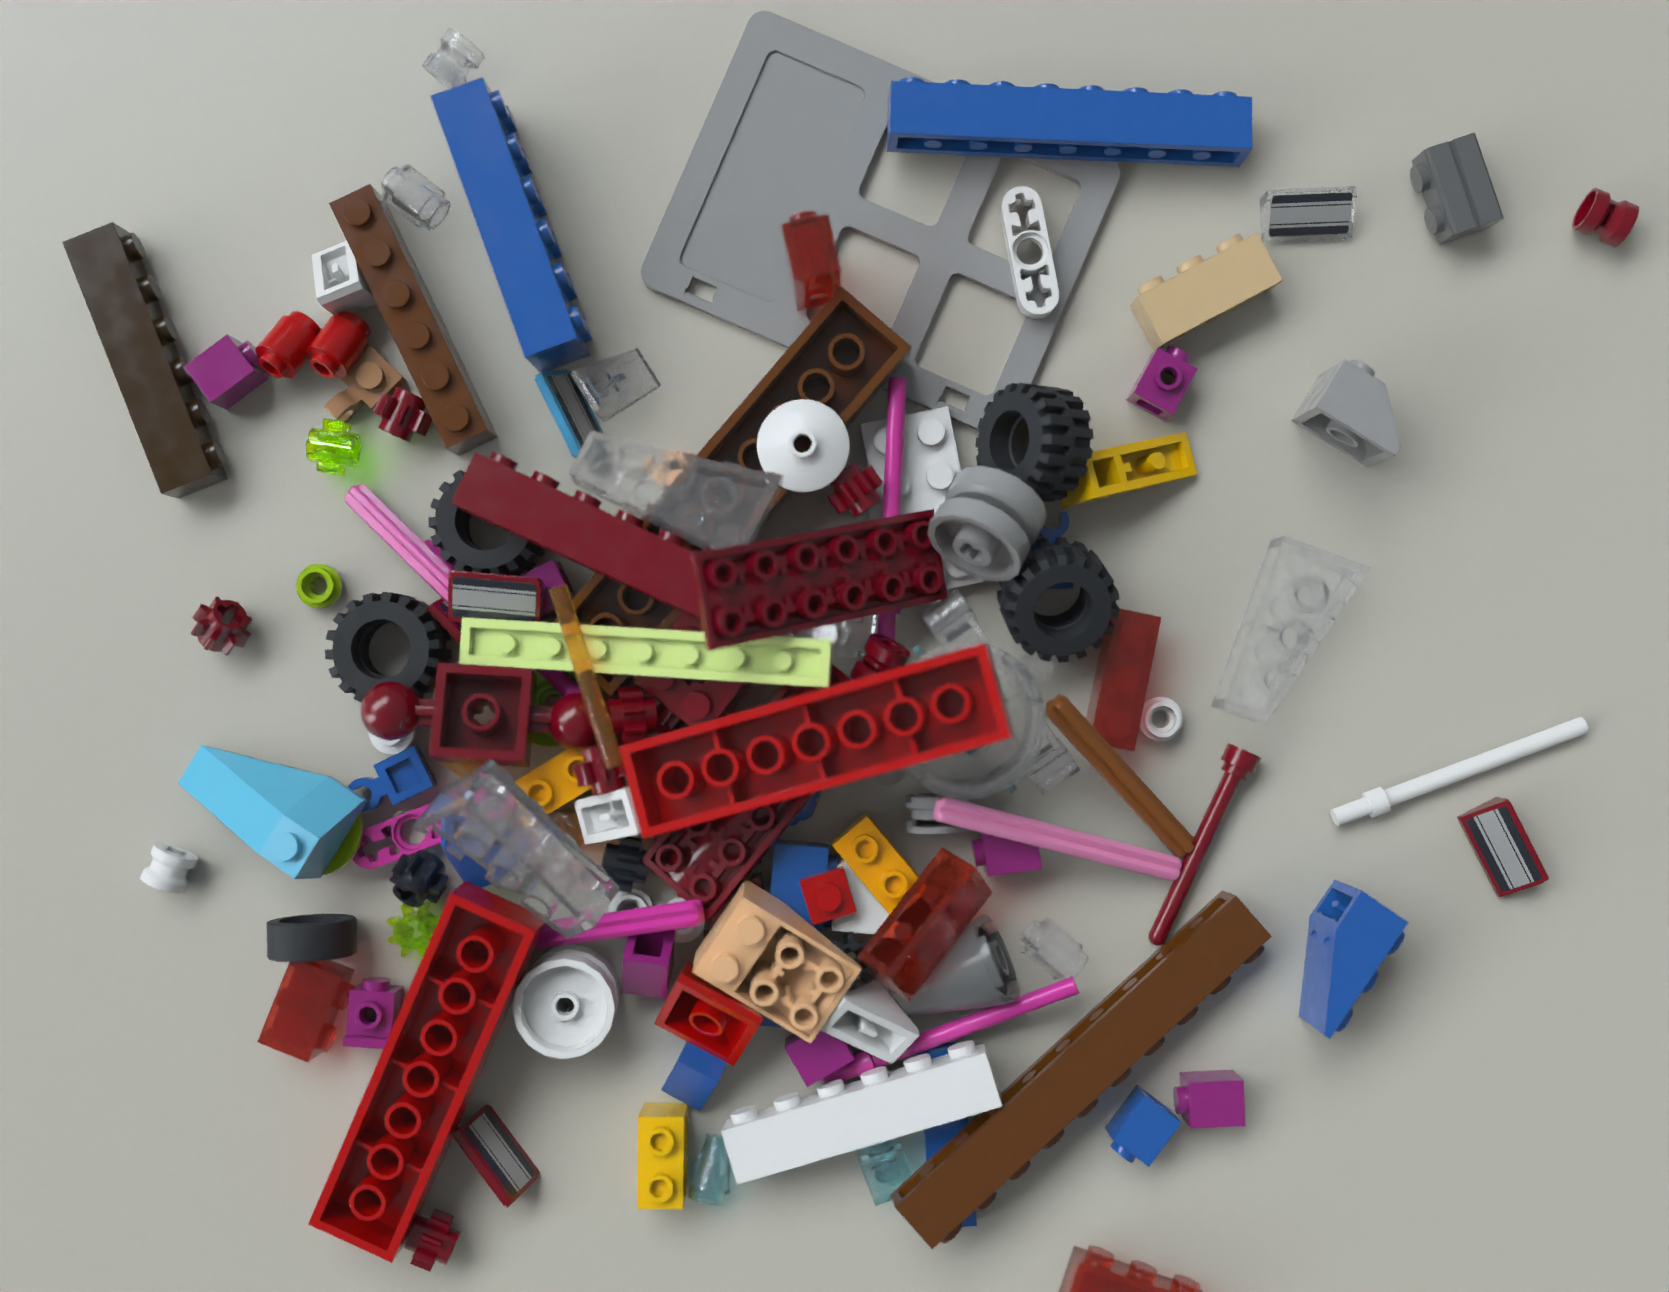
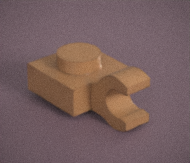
M370 346L358 358L344 378H340L348 388L332 397L324 408L336 420L345 425L365 403L373 410L381 393L392 396L396 387L400 388L407 380Z

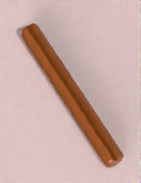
M1058 694L1053 699H1050L1045 704L1046 709L1044 713L1046 717L1175 857L1181 858L1186 853H1191L1194 849L1192 844L1194 837L1070 700L1062 694Z

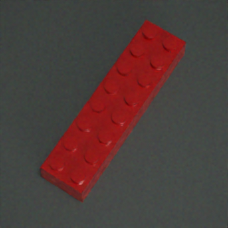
M982 643L619 746L642 838H647L1014 738L1015 733L991 647L989 644Z
M467 881L450 892L308 1225L384 1260L393 1262L404 1247L418 1215H420L453 1139V1133L460 1123L514 999L516 989L521 983L548 921L547 917Z

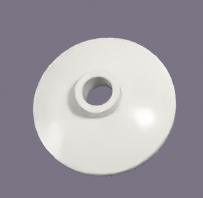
M808 399L789 401L774 409L764 420L757 439L758 458L765 473L779 486L794 492L816 491L832 483L844 469L849 455L848 432L841 418L828 406ZM807 436L810 438L812 445L807 452L802 453L795 450L794 441L797 437Z

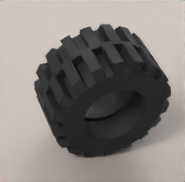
M1011 383L1006 385L1005 390L999 389L993 396V402H988L985 406V415L983 418H980L978 424L979 435L978 438L976 437L975 447H978V455L976 456L977 466L1000 469L1019 478L1031 487L1044 502H1054L1055 500L1066 498L1068 491L1074 492L1079 486V477H1085L1088 470L1086 466L1087 460L1092 458L1093 449L1090 448V441L1094 439L1093 428H1089L1091 417L1088 410H1083L1084 402L1080 397L1073 396L1072 391L1057 387Z
M459 470L452 474L455 480L451 484L443 482L439 487V490L443 492L440 500L433 498L430 506L436 509L435 517H428L429 527L435 529L436 535L431 536L433 545L441 549L442 552L439 555L445 562L452 564L455 570L520 576L519 572L524 569L529 571L536 565L534 560L538 555L543 557L546 549L513 534L510 535L505 543L495 549L485 550L476 546L469 533L471 515L461 511L451 503L465 472Z
M1056 537L1055 544H1050L1047 538L1037 540L1038 547L1029 550L1028 557L1019 574L1008 581H998L1002 590L997 591V600L1001 607L1000 612L1016 644L1020 643L1023 651L1032 656L1037 652L1039 659L1050 662L1052 655H1054L1059 663L1069 662V655L1076 654L1078 659L1087 656L1085 649L1092 645L1097 650L1104 644L1100 638L1102 634L1111 635L1115 627L1110 618L1119 617L1120 608L1115 602L1120 600L1118 590L1114 585V580L1099 557L1092 550L1088 551L1083 543L1075 540L1070 545L1064 537ZM1059 583H1073L1080 586L1078 599L1064 613L1045 616L1034 612L1039 596L1047 588Z
M382 592V594L369 593L362 595L363 600H352L345 606L348 611L346 613H337L333 619L338 624L337 629L328 630L326 640L333 641L332 649H325V659L333 660L335 665L328 670L332 678H340L342 680L338 687L344 693L355 694L354 699L362 703L364 696L372 687L386 681H397L406 684L415 691L419 699L424 698L423 694L435 690L437 663H444L445 659H451L452 650L446 649V641L451 640L449 632L443 630L441 624L430 614L427 609L429 607L427 603L415 600L414 597ZM386 623H396L406 632L410 641L411 652L406 666L398 674L389 677L379 673L372 665L369 657V643L373 634Z

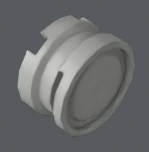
M918 793V797H914V794L906 795V808L910 809L911 818L906 820L907 833L951 834L969 831V829L942 822H921V820L936 821L933 817L935 802L939 797H950L969 802L968 794Z

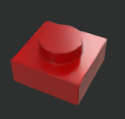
M843 866L799 879L812 925L857 912Z

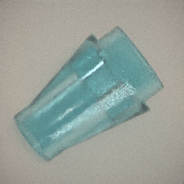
M706 1134L704 1145L686 1183V1186L690 1187L688 1198L691 1200L720 1206L724 1203L725 1195H730V1160L721 1135Z

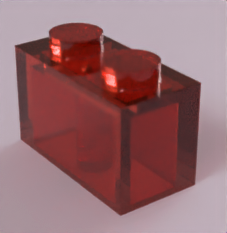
M332 960L289 962L257 1042L307 1063L320 1053H327L338 1032V1027L333 1025L339 1009L345 1010L349 1001V989L355 986L350 983L355 969Z

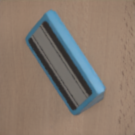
M571 370L541 372L535 375L536 384L571 455L576 460L584 462L606 451L609 448V444L574 373Z

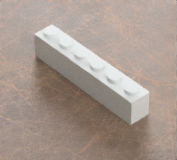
M974 1041L960 1042L950 1046L947 1049L949 1054L932 1059L930 1054L917 1055L905 1060V1067L887 1072L884 1066L873 1068L860 1074L861 1080L844 1085L842 1079L833 1080L816 1088L818 1093L800 1097L799 1092L789 1093L776 1098L773 1101L774 1106L757 1111L756 1105H750L730 1113L731 1119L725 1122L721 1133L737 1185L1002 1107L1000 1090L985 1043L975 1046Z

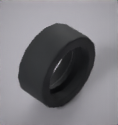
M308 914L282 917L267 922V957L271 961H326L352 956L357 953V919L353 915Z

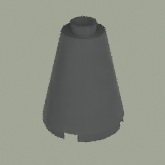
M984 914L976 917L893 974V984L888 986V992L908 1017L1009 1005L1018 1002L1020 997L1019 990L1011 993L1009 982L1017 979L1010 955L999 931L990 934L985 924L993 922L989 916Z

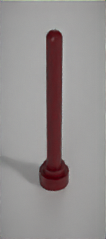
M1230 743L1227 744L1221 760L1224 761L1221 769L1225 772L1192 841L1194 849L1191 853H1186L1182 861L1180 876L1177 880L1173 881L1148 934L1149 941L1153 945L1160 946L1166 941L1241 779L1246 780L1249 773H1255L1261 761L1260 757Z

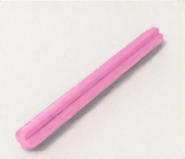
M939 797L935 802L933 817L938 822L1165 880L1175 881L1180 876L1182 862L1178 857L950 797Z

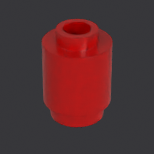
M345 310L340 311L338 315L329 317L306 349L311 368L325 378H344L369 344L368 336L371 331L367 323L358 315Z
M292 311L289 316H282L255 349L260 367L275 378H293L309 359L306 349L321 330L318 324L312 318L299 311Z

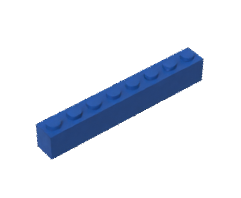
M908 77L900 81H891L888 96L887 152L1240 167L1253 149L1252 97L1237 96L1236 93L1229 91L1217 92L1213 95L1193 94L1185 89L1173 90L1168 93L1148 92L1147 89L1140 87L1128 88L1124 91L1104 90L1096 85H1088L1079 89L1059 88V86L1051 83H1043L1035 87L1015 86L1006 81H998L990 85L970 84L968 81L953 79L945 83L925 82L923 79Z

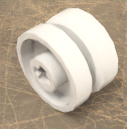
M573 944L552 948L536 958L516 989L513 1004L516 1029L527 1045L544 1056L559 1059L583 1056L600 1045L611 1029L619 1003L620 988L616 972L608 960L593 949ZM561 998H569L571 1001L569 1004H566Z

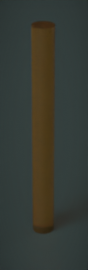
M564 584L549 589L550 596L605 768L607 770L623 765L620 749L568 586Z

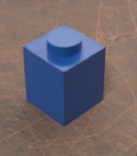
M1136 1085L1105 1128L1113 1140L1110 1146L1114 1151L1130 1163H1133L1138 1158L1149 1167L1180 1126L1181 1121L1172 1110Z

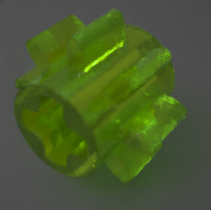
M323 419L322 429L311 428L306 441V456L308 461L317 462L316 471L324 474L344 476L345 466H357L361 454V437L359 434L350 433L351 424H346L345 421Z
M425 902L418 910L402 904L401 912L404 917L392 916L387 919L386 922L394 926L393 935L386 941L387 943L396 942L402 947L401 957L407 956L416 948L423 957L428 941H430L440 918V915L435 917L429 911L430 902ZM415 920L419 922L417 929L423 933L417 938L412 936L414 928L408 925Z

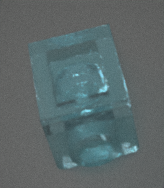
M900 1137L856 1150L861 1170L875 1206L891 1201L890 1194L913 1174Z

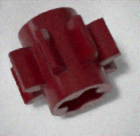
M396 387L392 397L381 393L372 412L382 417L379 429L407 442L411 441L414 432L426 436L432 422L431 416L424 412L426 406L422 398L399 387Z
M854 462L844 468L840 475L830 483L835 491L830 493L827 498L839 515L848 509L855 519L882 500L876 489L882 486L884 482L872 465L862 471L857 462Z
M215 597L209 607L201 604L192 617L197 624L191 631V635L197 636L198 641L206 651L223 652L225 655H229L235 645L243 647L251 636V633L246 628L253 619L247 616L239 602L221 600L219 597Z
M639 686L618 687V698L606 700L605 711L608 733H619V739L622 740L623 744L645 739L644 732L656 730L657 727L655 699L653 696L643 697V690H640Z
M615 741L581 750L584 761L573 765L578 787L590 785L593 796L627 787L624 777L626 776L621 753L617 751Z
M436 1208L430 1218L418 1215L404 1246L405 1249L414 1252L411 1265L429 1272L436 1261L447 1265L461 1233L450 1228L455 1216Z

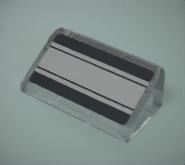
M1356 186L1274 189L1266 191L1260 198L1262 242L1351 239L1357 199Z

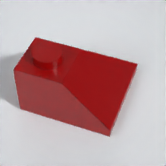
M687 960L654 1024L734 1067L759 1028L763 1017L746 1004L692 973L694 964Z

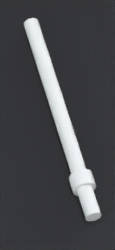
M1578 717L1383 790L1381 787L1368 790L1361 794L1360 799L1331 809V817L1336 826H1340L1367 815L1371 818L1390 812L1393 805L1587 734L1589 732L1588 725L1582 717Z

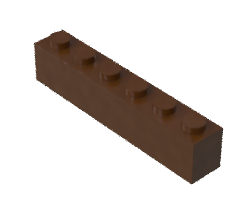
M368 184L330 202L329 205L445 448L460 456L497 438V433L385 199L371 184Z

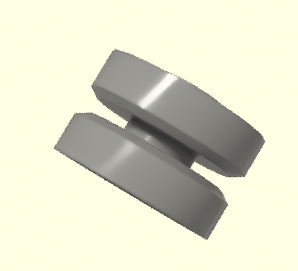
M985 466L967 467L959 472L947 491L945 502L939 505L929 523L927 534L936 551L957 569L980 579L1008 581L1019 574L1028 557L1030 546L1035 543L1045 524L1047 513L1043 501L1031 487L1019 478L996 468Z

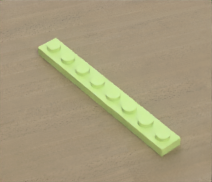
M462 617L459 664L830 687L833 640L775 636L707 651L704 632Z

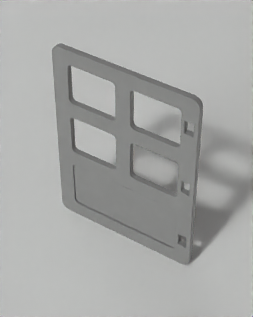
M760 11L755 13L746 25L642 264L641 276L645 285L655 292L785 348H789L811 322L806 315L840 234L844 230H853L917 258L919 266L892 326V330L912 346L911 353L892 377L907 378L906 400L929 410L948 406L951 419L979 431L978 424L980 418H983L985 415L984 408L988 402H993V396L999 389L1005 390L1006 385L1011 383H1032L1120 179L1118 164L1109 161L1019 158L1078 184L1080 192L1052 255L1059 288L1058 303L1054 310L1044 318L1032 319L1026 316L994 392L990 395H983L919 367L916 364L915 358L946 286L952 277L960 276L1016 300L1009 261L973 246L968 240L969 233L1003 157L966 155L941 216L933 226L924 225L862 198L859 193L887 128L888 96L891 81H900L908 77L920 78L925 82L933 81L772 12ZM1045 271L1030 275L1033 290L1026 298L1027 301H1035L1037 307H1043L1045 299L1049 297L1048 293L1040 292L1037 281L1040 274L1046 275ZM1021 275V278L1025 280L1030 276ZM693 279L716 289L712 303L687 292ZM888 382L882 388L885 391H888ZM944 388L969 398L965 412L938 400L941 398Z

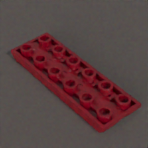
M934 509L690 554L695 585L700 600L701 619L707 651L948 599L942 558L932 546L927 534L929 523L934 516Z
M832 664L830 686L852 681ZM783 685L768 704L827 687ZM816 792L662 833L641 861L685 901L700 900L703 904L705 918L710 920L726 904L743 880L753 871Z

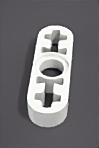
M1018 186L1005 194L1000 206V219L1017 306L1025 316L1032 319H1041L1048 316L1057 305L1059 288L1041 198L1032 188ZM1021 199L1024 206H1031L1032 209L1026 215L1027 230L1013 236L1012 231L1019 232L1021 222L1018 213H1010L1009 210L1014 207L1015 200ZM1035 226L1037 227V231L1029 230ZM1023 242H1034L1040 247L1042 258L1039 262L1028 265L1019 260L1017 247ZM1045 270L1046 275L1040 274L1037 281L1040 292L1048 293L1049 297L1045 299L1043 307H1037L1035 301H1027L1026 298L1033 290L1030 275H1035ZM1021 275H1026L1030 277L1026 278L1025 280H1022Z

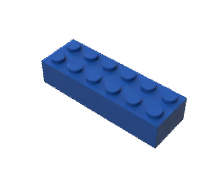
M481 77L431 95L430 97L524 357L541 373L591 356L586 344L593 341L589 325L585 316L581 315L578 306H573L571 301L578 299L576 289L569 273H566L562 262L557 263L556 259L563 257L556 235L554 231L550 230L547 220H541V217L548 215L539 190L535 188L531 177L527 176L532 174L533 171L523 147H520L515 132H518L514 118L508 105H505L500 91L491 92L484 78Z

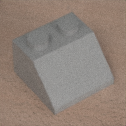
M1344 359L1320 374L1291 420L1366 467L1395 456L1401 448L1386 385L1374 377L1375 371L1371 367L1357 360L1349 362Z

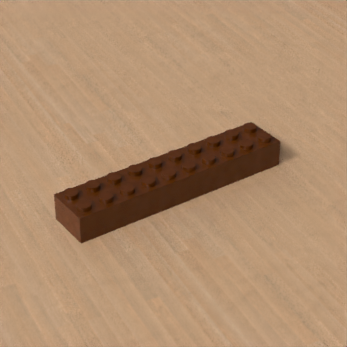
M841 286L641 519L644 521L641 528L657 536L660 529L676 534L686 540L684 548L694 553L701 552L703 548L712 550L749 543L793 492L772 481L760 464L757 453V439L759 430L767 416L784 403L808 399L820 402L831 408L841 418L847 429L889 381V377H892L908 359L912 346ZM799 436L794 441L795 450L802 453L807 452L812 445V441L807 436ZM595 573L553 623L670 630L682 612ZM583 672L610 696L617 695L618 687H625L635 676Z

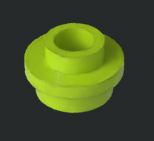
M313 564L306 567L299 574L296 582V591L301 601L307 606L318 609L327 608L336 603L343 589L339 573L331 566L325 564ZM323 578L327 582V590L319 595L316 593L314 585L318 579Z

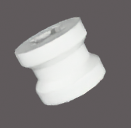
M154 843L151 850L153 860L150 866L143 869L140 879L147 885L162 891L184 893L188 885L187 873L190 869L195 868L198 856L189 850L172 844Z

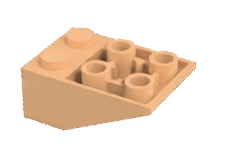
M744 879L696 950L692 973L811 1044L861 972L862 967L784 902Z

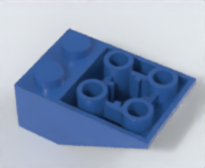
M1334 879L1309 917L1299 1017L1329 1039H1331L1335 1031L1340 1032L1343 1030L1352 1017V1006L1360 994L1368 992L1377 981L1379 976L1377 969L1387 955L1393 954L1402 944L1405 937L1403 930L1409 922L1362 890Z

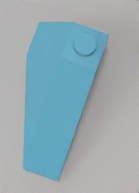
M204 745L200 746L178 782L182 788L256 853L294 879L322 877L368 801L331 776L275 764Z

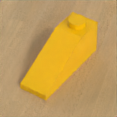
M1187 432L1093 451L1092 458L1087 460L1086 466L1088 470L1085 477H1079V486L1074 492L1068 491V496L1060 500L1062 509L1071 508L1197 475Z

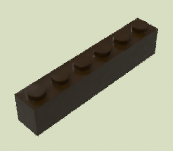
M111 222L63 241V246L161 494L179 499L227 480L228 477L223 467L227 465L226 455L218 441L213 440L207 427V424L211 423L209 412L202 400L196 399L190 384L194 380L184 368L188 362L184 357L179 356L174 343L178 341L176 328L170 318L163 315L158 300L162 299V293L153 276L146 272L142 259L146 258V253L137 235Z

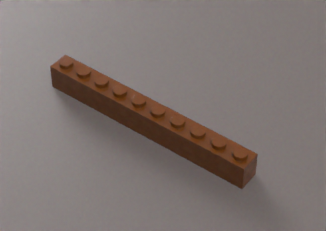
M1222 890L1001 1092L1002 1107L977 1114L890 1195L895 1208L932 1250L940 1242L945 1244L951 1241L960 1232L963 1226L962 1222L974 1211L980 1212L986 1209L996 1198V1190L1008 1179L1013 1181L1022 1176L1031 1164L1030 1159L1042 1148L1049 1149L1063 1137L1064 1128L1076 1117L1082 1118L1089 1114L1098 1103L1097 1097L1109 1086L1116 1087L1125 1081L1132 1071L1131 1066L1143 1055L1149 1056L1156 1052L1165 1041L1164 1035L1176 1024L1183 1025L1191 1020L1198 1011L1197 1005L1209 994L1214 995L1222 991L1232 979L1230 975L1241 964H1249L1257 959L1264 951L1265 947L1263 944L1272 936L1236 895Z

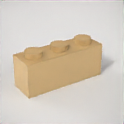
M1258 233L1244 240L1240 234H1237L1216 247L1218 251L1216 255L1206 260H1203L1201 255H1197L1176 268L1179 273L1178 275L1165 282L1162 276L1155 277L1137 289L1140 295L1136 297L1130 307L1154 351L1158 347L1162 349L1270 292L1283 281Z

